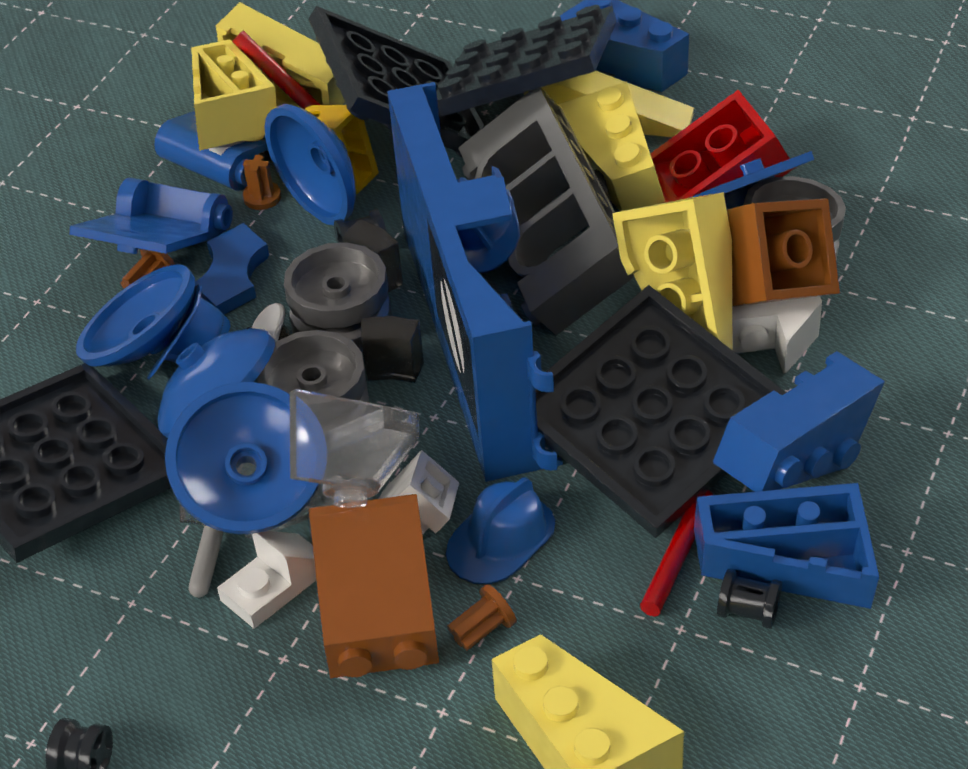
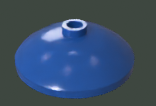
M282 104L272 109L267 114L265 120L266 143L272 162L289 192L306 211L325 224L334 225V220L337 219L347 220L354 209L356 188L352 164L344 143L325 123L305 109L290 104Z
M169 265L141 277L124 288L108 301L86 325L76 344V354L89 366L110 367L133 362L148 354H156L163 350L170 342L171 336L182 324L193 300L195 291L194 275L184 265Z
M249 328L218 335L202 346L198 343H193L178 356L176 364L179 367L171 376L164 389L158 411V429L168 438L171 428L181 412L193 400L205 392L225 384L254 382L273 354L275 339L265 329Z
M237 382L225 384L205 392L193 400L181 412L168 436L165 465L168 480L175 497L182 507L195 519L219 531L233 534H255L269 531L287 523L309 504L320 485L323 475L324 443L314 417L295 397L267 384ZM243 463H251L256 467L255 472L251 475H242L237 469Z

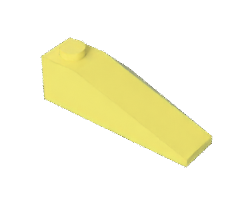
M595 70V72L541 88L557 104H561L625 81ZM628 83L645 135L673 137L691 124L694 107Z
M724 192L612 213L621 262L627 275H634L641 291L650 285L733 350L732 237Z

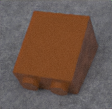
M828 198L760 202L727 209L732 237V307L840 293Z
M417 494L309 508L323 642L330 678L345 676L361 677L367 673L395 669L412 670L423 665L439 663Z

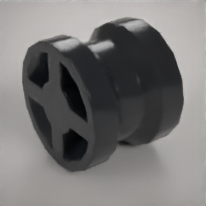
M60 719L55 724L48 740L46 768L107 769L113 748L111 728L98 723L88 728L81 727L80 723L75 719Z

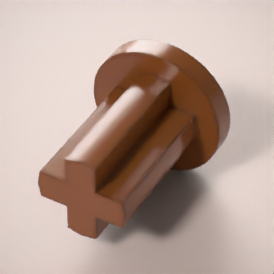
M255 155L253 160L246 159L243 163L247 187L243 191L245 205L255 210H265L275 206L281 200L280 187L272 182L269 161H264V156Z
M140 249L142 258L122 278L120 284L123 288H126L136 280L157 269L175 265L174 261L167 253Z
M489 584L479 589L481 596L479 601L447 625V629L454 636L456 643L460 647L463 646L466 651L471 649L499 625L503 624L505 627L510 628L517 622L516 616L507 601Z

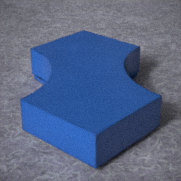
M242 223L207 241L209 254L213 261L209 270L200 279L195 281V287L198 284L202 286L201 297L218 308L223 314L256 298L255 288L250 278L256 267L268 259L269 256L267 243L247 225Z

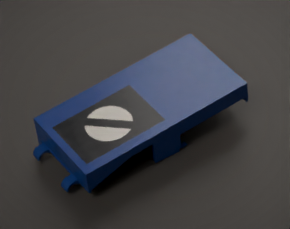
M435 82L387 91L404 234L485 482L541 469L558 470L557 466L563 465L561 457H557L556 452L545 450V437L538 432L535 391L537 389L542 392H554L553 373L541 371V355L538 351H533L531 322H523L512 310L508 294H502L500 297L468 262L457 232L512 220L504 177H502L499 168L492 166V176L457 182L441 139Z

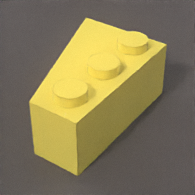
M241 2L216 25L218 42L229 39L233 41L244 30L321 105H343L345 103L342 93L336 85L334 75L326 63L325 55L319 43ZM252 62L275 86L277 106L290 104L300 107Z
M230 39L191 47L194 108L199 151L243 140L253 142L263 139L265 136L266 116L272 109L277 107L275 86Z
M627 81L558 104L563 110L593 170H599L604 176L609 199L619 211L665 202Z
M541 634L492 658L495 699L544 769H683L684 731Z

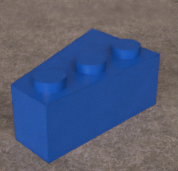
M583 0L560 15L563 21L576 17V12L591 5H599L600 9L609 6L613 7L617 22L596 68L598 71L615 74V78L660 92H663L688 74L689 33L646 14L638 8L627 5L619 0Z
M836 351L826 357L825 364L827 366L815 375L804 371L796 376L794 383L798 386L784 395L772 391L730 417L713 463L754 492L780 490L841 469H846L859 455L861 445L858 442L885 381Z
M858 483L697 497L694 533L702 576L723 580L729 568L737 570V574L740 577L770 584L773 579L782 581L783 592L871 609L879 581V573Z

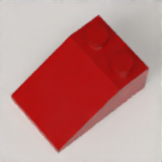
M739 90L650 153L665 202L690 198L716 186L743 177L740 165L761 158L764 168L790 159L776 135ZM794 168L777 174L775 177H783Z

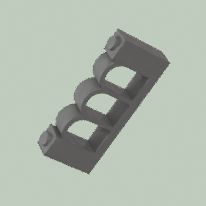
M541 87L530 90L459 147L465 165L462 166V171L468 180L492 176L493 166L499 168L502 177H504L506 189L512 194L520 224V238L516 249L508 259L511 268L522 278L517 282L525 300L521 303V308L533 324L538 326L542 323L557 335L634 278L633 274L627 275L620 259L612 213H615L563 110ZM587 225L590 226V228H588L585 232H583L581 235H579L577 238H575L573 241H571L569 244H567L565 247H563L561 250H559L556 254H554L547 260V258L562 244H564L566 241H568L570 238H572L574 235L580 232Z

